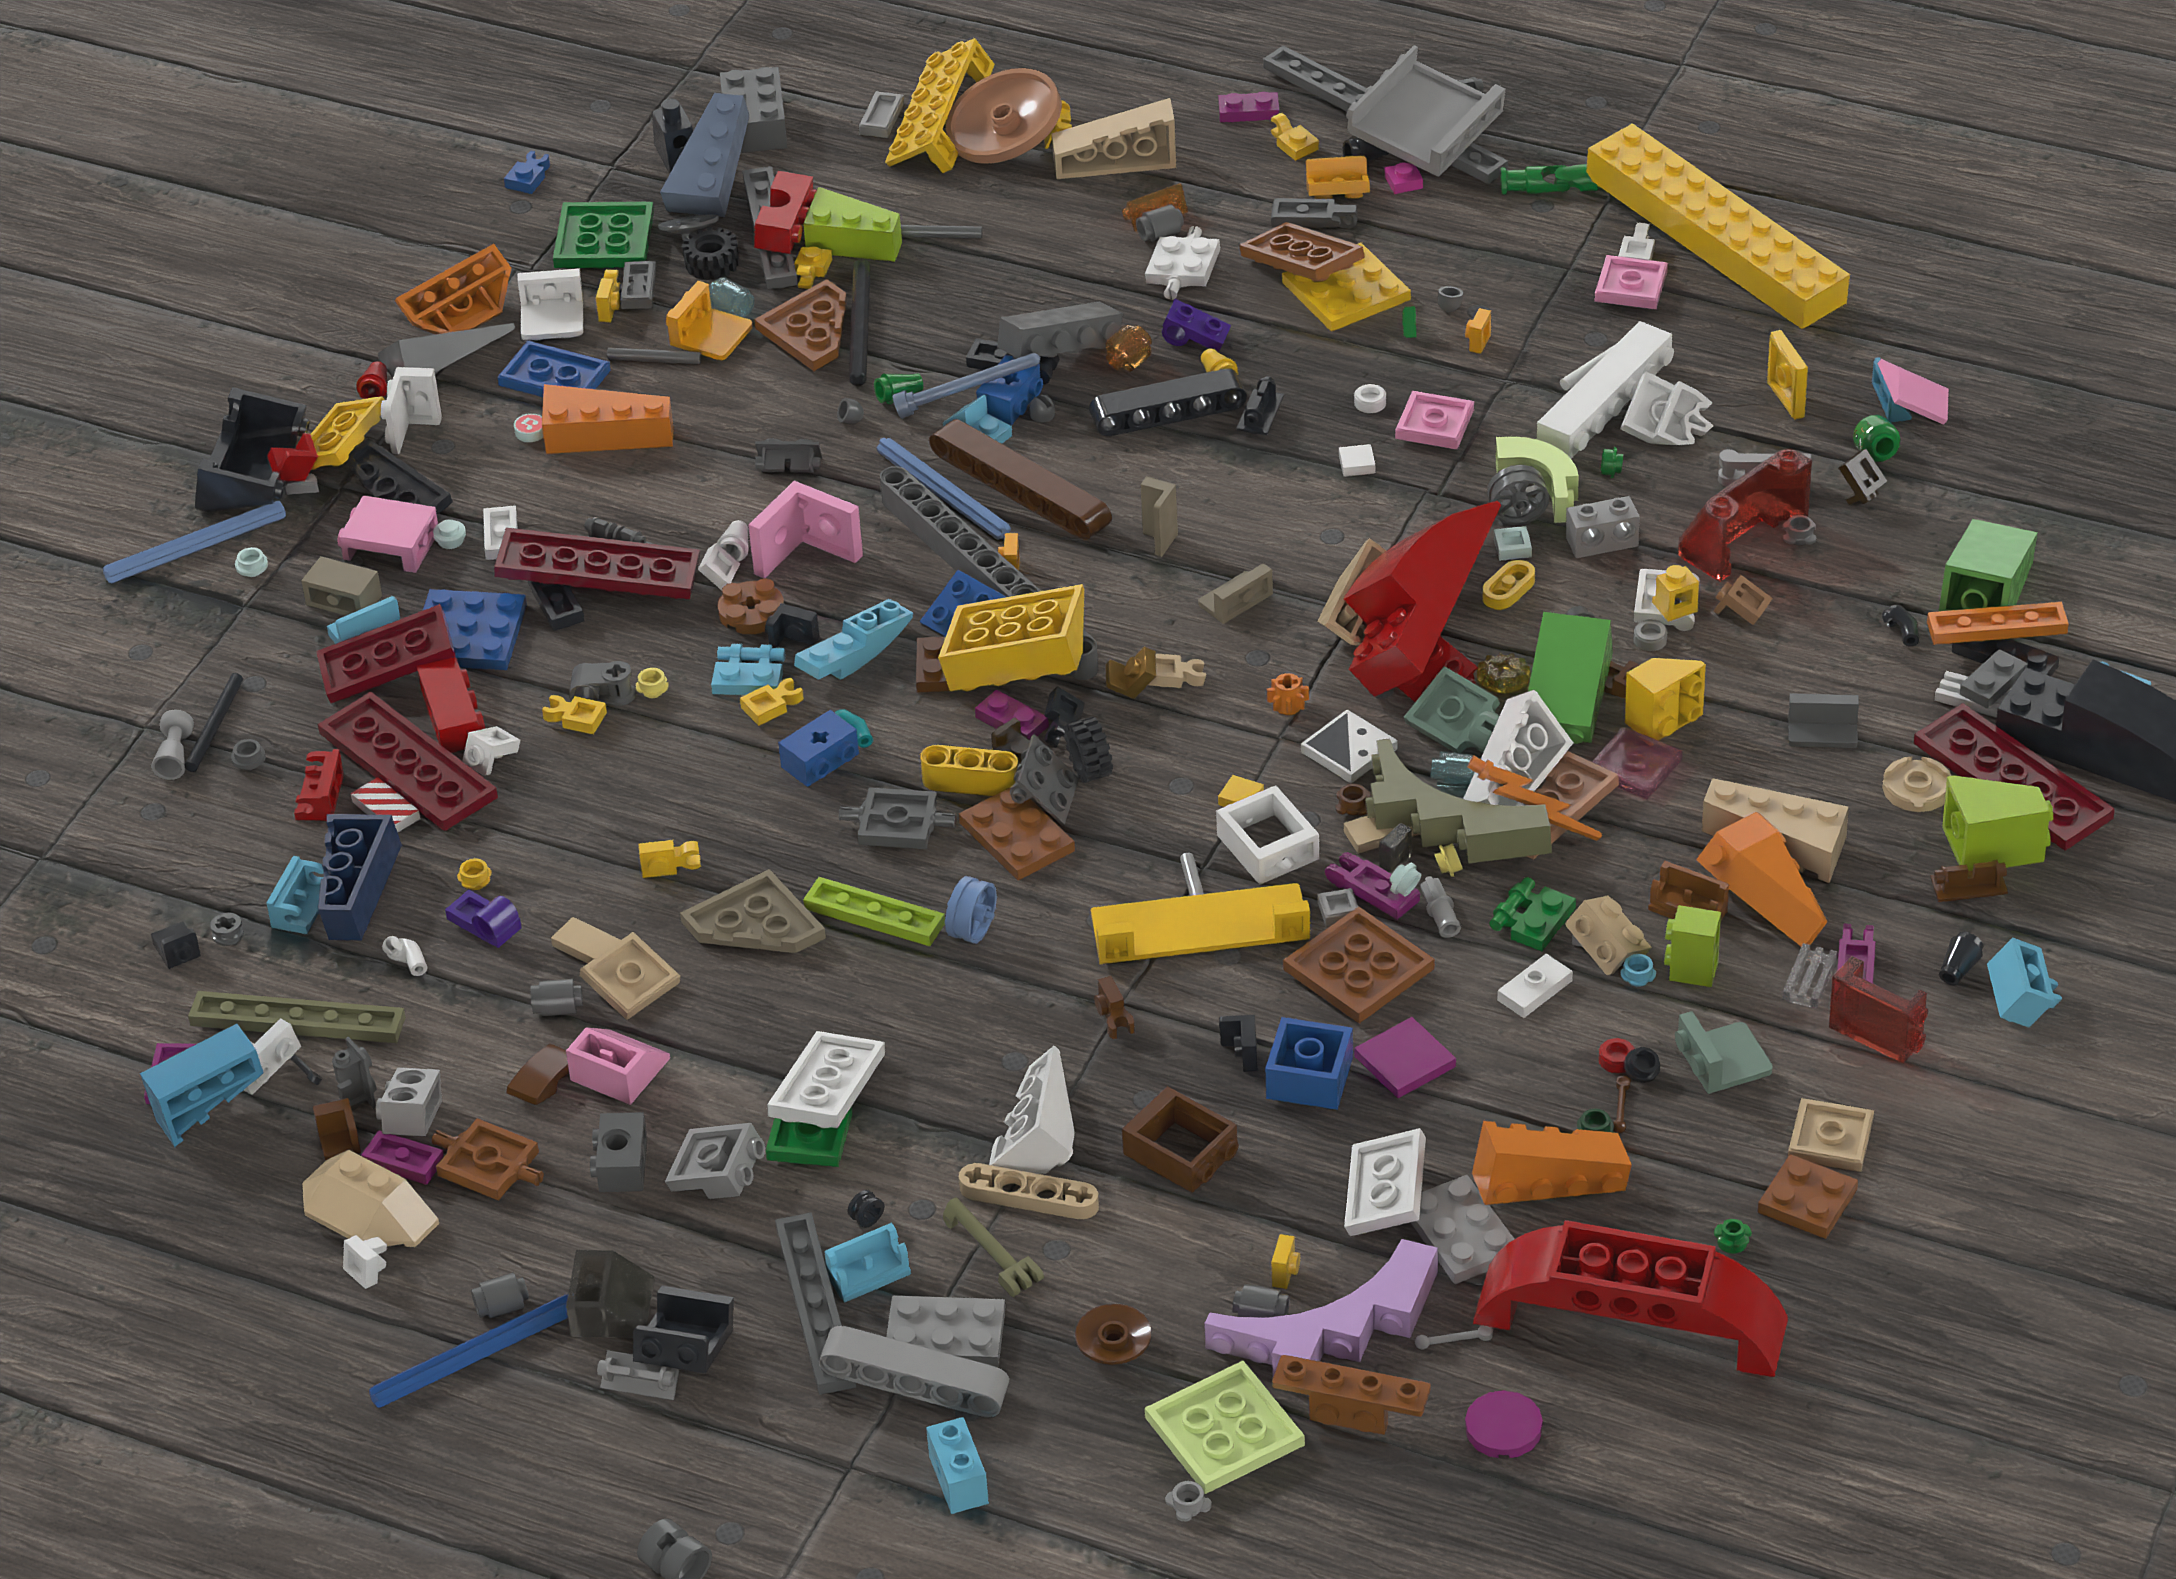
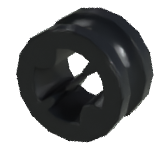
M863 1190L851 1200L847 1212L861 1227L867 1228L880 1219L885 1205L880 1198L875 1197L873 1192Z

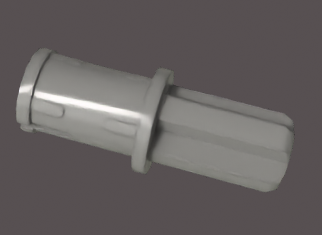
M1426 877V881L1421 883V890L1427 902V913L1434 918L1442 937H1453L1461 930L1460 922L1453 911L1454 902L1451 897L1446 895L1439 878Z

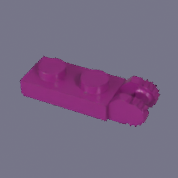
M1345 852L1339 857L1341 867L1331 863L1324 871L1329 882L1334 883L1338 888H1351L1354 895L1397 920L1420 901V892L1416 888L1405 897L1400 893L1394 894L1390 890L1392 883L1389 881L1391 873L1367 859L1364 861L1349 852Z
M1843 923L1842 939L1839 940L1835 1000L1872 1002L1876 941H1873V925H1866L1863 931V940H1852L1853 929L1851 924Z

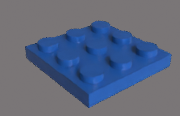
M430 589L423 610L441 605L445 613L459 668L507 670L527 607L526 595Z

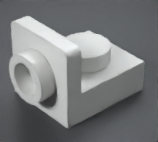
M497 726L469 732L463 762L483 776L490 775L494 758H502L503 755L518 752L520 739Z

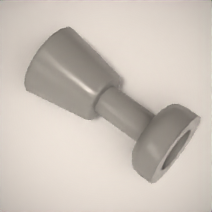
M169 710L161 717L160 730L167 737V740L161 743L152 761L151 768L154 774L162 779L175 780L184 774V748L180 740L189 737L194 727L193 718L185 711Z

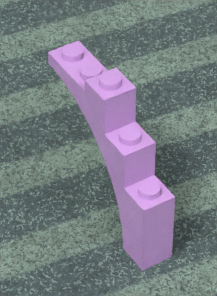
M1401 1239L1390 1260L1368 1282L1351 1294L1326 1306L1299 1314L1254 1318L1209 1313L1205 1321V1347L1221 1354H1230L1250 1359L1257 1363L1270 1364L1273 1367V1377L1281 1355L1320 1361L1324 1353L1340 1359L1360 1362L1374 1329L1391 1335L1411 1337L1438 1273V1248Z

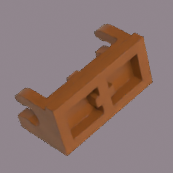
M1664 861L1661 865L1660 880L1653 879L1650 904L1648 905L1649 911L1675 919L1678 905L1721 912V920L1728 912V883L1668 861Z

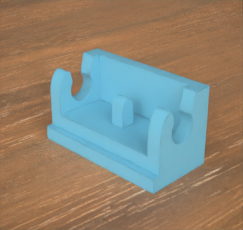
M298 856L291 858L266 903L271 928L302 934L308 933L319 913L320 884L323 878L315 876L312 872L323 874L322 864L301 860Z
M892 1223L825 1251L826 1268L830 1283L844 1303L911 1274L905 1243H898L897 1230Z

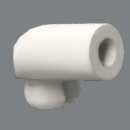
M389 936L384 940L382 945L383 951L390 959L407 963L412 975L420 976L427 971V964L420 947L415 941L403 938L398 939L395 936Z

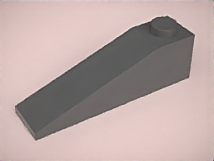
M514 323L402 339L380 351L378 357L386 365L388 373L392 378L394 377L396 367L434 368V372L437 373L513 331L515 326Z

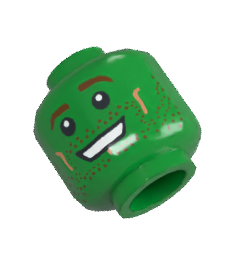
M1870 415L1863 418L1856 425L1853 432V441L1859 451L1867 449L1874 462H1883L1890 459L1900 447L1901 438L1899 431L1887 418L1880 415Z

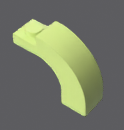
M1496 437L1497 473L1509 466L1521 464L1532 466L1540 471L1552 499L1554 523L1566 522L1567 508L1574 507V501H1578L1579 475L1570 457L1557 447L1537 439Z

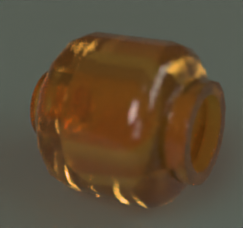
M1124 325L1107 340L1105 345L1108 352L1106 359L1117 370L1123 368L1127 371H1134L1151 355L1152 339L1141 326Z

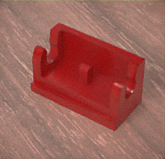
M333 749L332 752L314 751L307 754V761H319L323 763V766H306L301 794L296 797L295 801L298 803L294 812L295 820L327 821V814L335 813L344 776L340 749Z

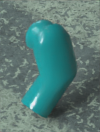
M846 709L835 711L839 717L857 729L859 747L865 748L872 744L873 737L864 719Z

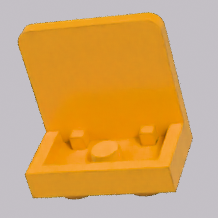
M697 281L666 316V326L668 327L671 346L691 352H701V355L717 360H725L753 328L750 319L712 309L709 284Z

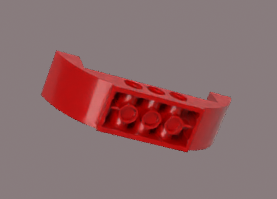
M1566 1220L1564 1225L1546 1227L1526 1233L1509 1242L1496 1254L1488 1267L1473 1319V1324L1510 1330L1518 1302L1733 1339L1738 1340L1736 1371L1775 1377L1788 1323L1787 1314L1770 1287L1755 1273L1737 1261L1716 1252V1246Z

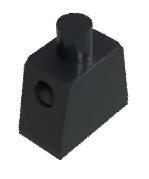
M672 98L664 100L661 104L662 108L652 112L654 146L669 174L693 133L692 124L683 107L679 104L678 100ZM679 142V148L674 147L673 143Z

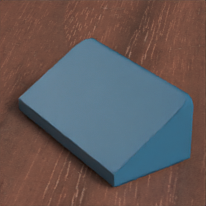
M1880 357L1875 358L1873 362L1872 384L1887 419L1890 422L1911 420L1912 416L1909 409L1894 403L1878 366V362L1881 359Z

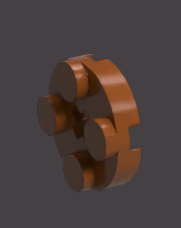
M767 578L738 584H726L722 588V595L718 600L719 619L726 628H728L727 624L736 627V632L740 634L765 632L768 617L775 613L781 603L784 604L783 596L775 588L774 582ZM749 606H755L754 609H748Z

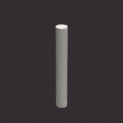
M1182 854L1180 861L1190 896L1204 894L1193 854Z

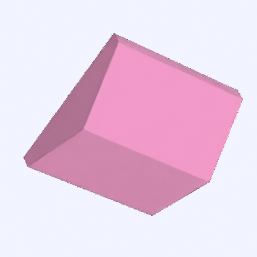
M1883 359L1878 362V366L1895 404L1943 425L1948 420V388Z

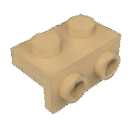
M1609 895L1584 900L1566 922V927L1606 975L1614 974L1629 956L1633 954L1646 955L1652 948L1644 939L1643 932L1629 921L1622 912L1621 906L1611 899Z

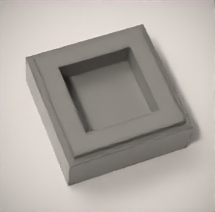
M1351 888L1318 894V905L1326 927L1333 925L1358 907Z

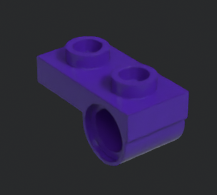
M1174 299L1162 325V336L1166 342L1174 346H1182L1187 343L1188 339H1191L1205 347L1215 349L1219 353L1231 325L1189 304Z
M468 890L445 909L447 920L497 948L522 928L517 909L504 896H497L490 902Z

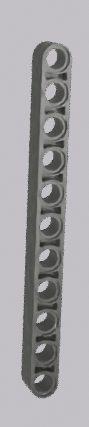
M891 466L885 468L880 473L883 505L955 571H962L1006 597L1041 591L906 469ZM1083 629V653L1078 669L1072 671L1069 675L1075 679L1088 680L1098 673L1097 642Z

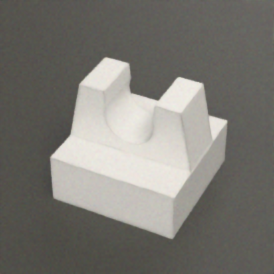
M355 1235L344 1240L343 1269L365 1289L377 1284L378 1272L386 1267V1261L378 1254L387 1250V1244L379 1237L362 1241Z

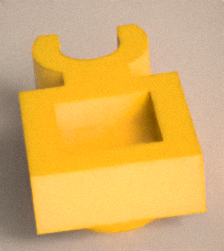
M606 269L604 278H601L596 295L599 322H611L614 311L619 310L620 283L617 282L618 270Z
M792 678L781 681L775 689H772L767 684L740 697L741 709L760 726L786 713V705H795L802 702L804 699L803 689L800 687L794 690Z
M551 695L549 697L550 708L543 707L542 709L545 721L559 722L562 720V727L565 729L593 735L607 713L606 703L574 696L571 702H566L561 696Z
M673 840L640 843L639 855L642 877L677 874V867L681 866L691 870L700 868L698 842L688 841L679 847H674Z

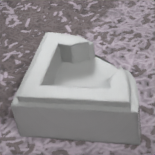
M312 473L308 474L305 482H285L287 495L319 492L317 479Z

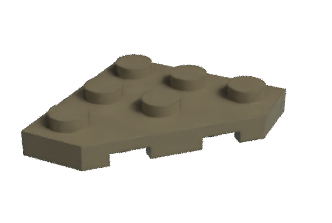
M770 869L680 913L681 923L699 943L797 953L826 939L825 928Z

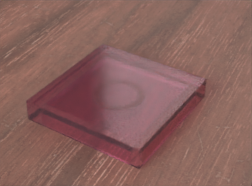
M1623 726L1592 762L1618 774V788L1648 800L1682 761L1683 751Z

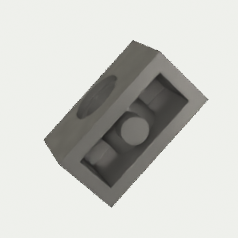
M644 1112L600 1114L599 1128L593 1129L592 1133L593 1150L597 1151V1155L590 1157L591 1178L597 1177L599 1192L643 1191L648 1138Z

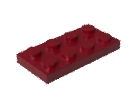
M440 604L316 651L325 692L330 703L349 698L352 695L412 674L417 671V666L456 656L445 613Z

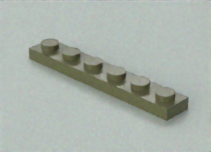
M197 991L188 1018L190 1026L227 1029L238 1024L242 1030L267 1032L281 1018L291 1024L295 1035L339 1039L349 1037L351 1040L397 1043L406 1016L404 1008Z

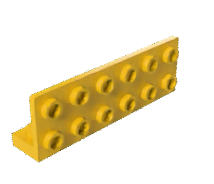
M975 38L965 43L960 41L945 52H935L926 60L927 64L919 77V83L911 96V102L904 112L905 116L900 127L897 129L894 142L889 148L890 151L885 161L889 167L926 151L931 162L936 164L942 173L952 170L959 153L953 142L943 131L944 124L965 74L967 73L969 76H972L977 83L990 76L995 65Z
M1298 883L1091 908V918L1100 964L1310 939L1308 900L1303 901Z

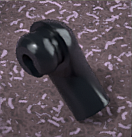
M1891 605L1890 609L1883 611L1882 618L1884 623L1887 622V626L1893 627L1898 624L1901 627L1904 645L1913 647L1919 643L1918 623L1910 613L1900 605Z

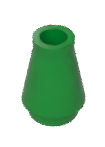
M883 373L880 378H876L874 381L875 395L880 403L886 402L890 405L894 403L893 395L902 391L907 393L922 392V377L919 373Z

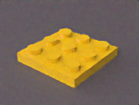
M1361 242L1357 245L1363 246L1365 258L1353 263L1354 265L1349 269L1339 270L1330 274V277L1324 281L1314 282L1309 278L1293 275L1288 271L1282 273V283L1331 332L1411 300V290Z

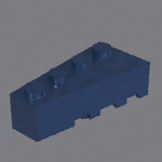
M327 814L328 833L325 834L324 842L326 856L323 857L322 862L324 876L320 884L318 911L329 940L362 941L402 844L392 815Z

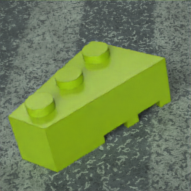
M818 187L803 223L806 247L832 250V255L895 262L902 245L899 213Z

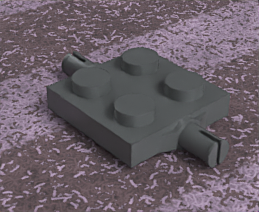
M869 788L866 800L860 808L840 806L839 821H859V845L927 849L930 833L934 830L935 826L955 828L957 815L956 813L936 812L937 792L886 788Z

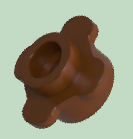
M1347 784L1337 791L1336 797L1339 799V803L1336 805L1337 813L1342 815L1367 814L1365 798L1371 797V794L1363 786Z

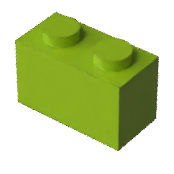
M1678 905L1675 919H1668L1665 939L1671 941V944H1667L1664 965L1670 966L1669 981L1712 987L1719 960L1721 912Z

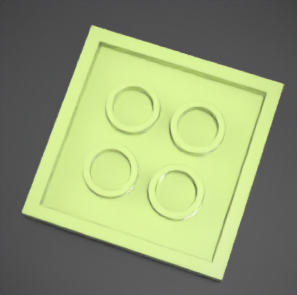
M1244 1361L1145 1407L1146 1420L1195 1482L1203 1488L1205 1494L1305 1446V1435Z

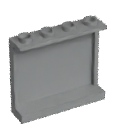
M1414 45L1406 54H1401L1396 64L1390 70H1385L1380 79L1373 86H1369L1357 102H1353L1350 105L1346 114L1348 119L1347 132L1439 177L1503 112L1506 89L1495 84L1484 94L1416 61L1418 47Z

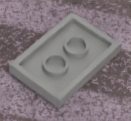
M1468 1175L1421 1192L1419 1220L1413 1221L1411 1224L1426 1245L1438 1248V1262L1454 1284L1487 1272L1496 1254L1514 1240L1491 1206L1484 1205L1478 1188Z
M892 1296L886 1337L999 1367L1005 1318V1299Z

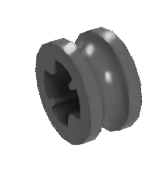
M234 913L217 915L210 922L212 938L219 945L230 946L239 942L243 937L242 921Z

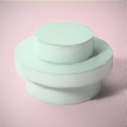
M444 520L436 525L433 530L435 541L438 542L440 547L445 549L459 547L466 535L465 526L455 520Z
M253 547L241 550L235 561L236 571L240 575L247 577L258 576L268 567L267 557L260 549Z
M1411 862L1406 866L1401 864L1395 869L1389 880L1392 883L1390 890L1394 894L1400 893L1405 897L1416 887L1421 878V873L1416 870L1417 866Z

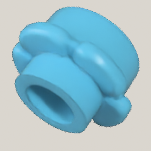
M1633 954L1626 958L1620 974L1622 979L1629 982L1632 986L1641 987L1655 979L1656 970L1653 969V962L1648 956Z

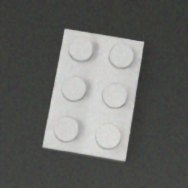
M1420 1128L1352 1145L1344 1225L1350 1236L1419 1220L1426 1137Z

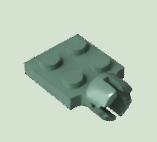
M1444 666L1406 713L1404 720L1409 726L1458 755L1467 747H1474L1484 753L1500 716L1495 713L1500 703L1496 696Z

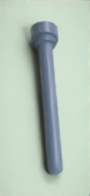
M1032 353L916 394L913 392L907 393L906 391L893 395L895 408L901 419L911 416L915 410L919 409L918 406L1036 366L1040 362V357L1038 354Z

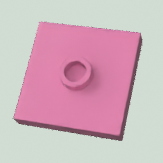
M1606 255L1595 291V302L1657 309L1667 275L1668 263Z
M1412 391L1396 427L1395 439L1458 449L1474 411V401Z

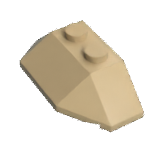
M1370 538L1363 544L1339 577L1318 619L1320 624L1345 642L1355 646H1359L1365 636L1364 630L1368 625L1343 598L1363 571L1386 551Z
M350 1150L326 1160L302 1183L305 1216L348 1239L355 1235L362 1241L379 1237L387 1246L404 1244L405 1247H416L439 1225L437 1216L406 1179Z

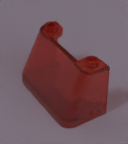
M1793 449L1781 450L1710 498L1679 537V556L1719 582L1730 576L1732 564L1728 562L1730 559V548L1726 547V545L1761 521L1775 528L1778 526L1779 521L1788 520L1792 516L1804 515L1808 517L1812 460Z

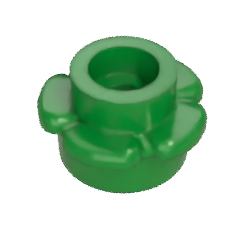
M1613 447V449H1603L1601 460V474L1610 475V478H1614L1615 473H1621L1623 454L1617 453L1616 447Z
M1737 1219L1725 1220L1723 1224H1718L1714 1230V1236L1718 1238L1719 1248L1724 1252L1732 1254L1742 1252L1747 1247L1749 1237L1752 1235L1750 1227Z

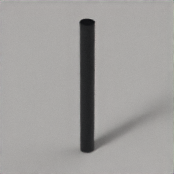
M231 674L185 762V768L188 771H197L243 682V677L240 674Z

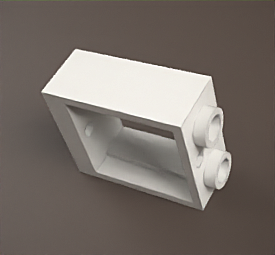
M1276 785L1216 810L1217 836L1259 885L1319 859V833ZM1275 815L1291 835L1259 848L1243 828Z

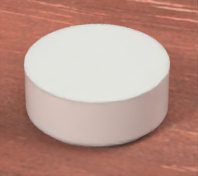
M1374 384L1359 387L1354 393L1355 407L1364 413L1381 411L1386 406L1385 390Z

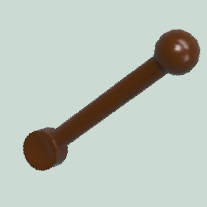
M1619 1076L1616 1079V1088L1619 1090L1613 1131L1618 1134L1625 1132L1627 1127L1624 1122L1626 1091L1630 1089L1631 1080L1627 1076Z

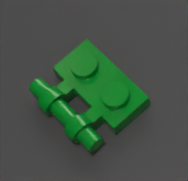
M1525 877L1520 883L1513 885L1508 893L1509 898L1505 902L1498 904L1493 911L1494 917L1490 920L1489 925L1495 931H1500L1504 925L1512 928L1511 940L1542 952L1576 909V898L1546 886L1539 894L1531 892L1535 887L1534 880ZM1519 906L1526 908L1523 914L1516 912Z

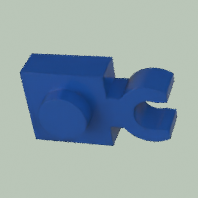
M530 151L526 155V163L517 161L504 178L505 188L532 194L543 181L545 171L550 167L549 154H545L541 159H536L535 151Z

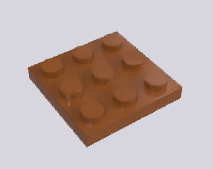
M1359 906L1283 960V970L1359 1024L1435 969V959Z

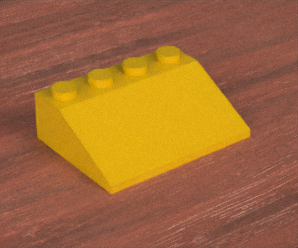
M1083 584L957 606L938 657L949 690L962 689L963 691H971L979 686L991 684L1001 686L1010 681L1021 679L1035 680L1041 676L1056 673L1058 675H1066L1077 670L1083 653Z

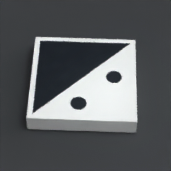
M1346 710L1302 742L1301 753L1352 784L1372 769L1371 755L1377 754L1376 740L1390 738L1394 751L1397 750V740L1351 711Z

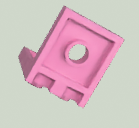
M793 481L749 524L753 570L755 575L766 578L802 542L854 563L863 556L858 506L797 481Z

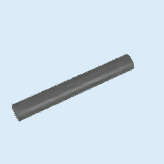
M901 225L902 237L982 238L983 228L982 226Z
M608 348L607 359L701 364V352Z

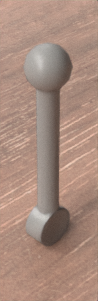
M1481 1325L1475 1331L1434 1337L1419 1335L1415 1339V1345L1417 1348L1424 1350L1432 1344L1473 1338L1488 1341L1493 1337V1328Z

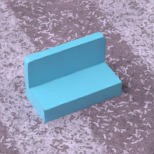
M391 596L337 619L335 623L327 626L328 635L336 644L400 620L398 602L394 596Z

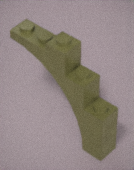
M1390 738L1376 740L1377 754L1371 755L1376 782L1370 783L1372 797L1365 798L1367 816L1368 818H1375L1377 830L1412 827L1413 834H1420L1422 847L1458 843L1459 850H1466L1468 863L1552 853L1551 829L1545 804L1526 806L1491 805L1465 800L1441 792L1422 782L1404 766L1395 754Z

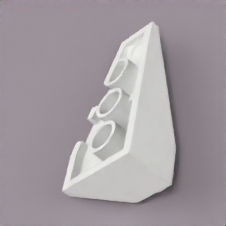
M1053 1046L1029 1066L1016 1094L1020 1101L1005 1118L1004 1123L1009 1128L1005 1137L1001 1135L996 1138L989 1165L1030 1173L1046 1174L1056 1165H1064L1072 1156L1075 1131L1060 1051L1057 1047Z

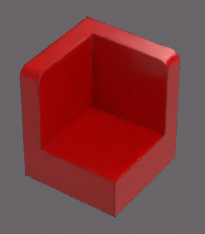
M303 433L295 449L271 448L267 457L272 472L281 473V480L305 482L318 455L311 435Z

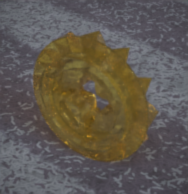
M1499 651L1496 657L1486 655L1485 661L1478 662L1476 676L1480 685L1489 691L1512 693L1524 688L1530 680V666L1526 665L1525 658H1516L1514 652L1507 656ZM1503 669H1509L1504 671V673H1501L1500 676H1498V671L1501 672Z

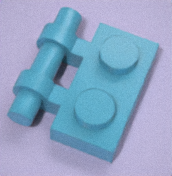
M731 644V647H718V660H729V662L715 663L711 683L712 694L747 695L767 684L772 689H775L782 681V664H774L772 661L784 662L785 648H772V645L761 644L760 648L743 647L742 644ZM742 661H759V663H742Z

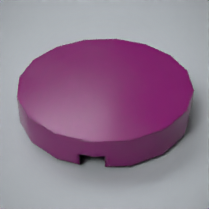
M1505 1390L1489 1392L1477 1398L1467 1410L1465 1417L1467 1439L1476 1450L1489 1457L1499 1458V1454L1509 1455V1458L1519 1457L1531 1451L1540 1441L1543 1426L1540 1409L1530 1398L1520 1393Z

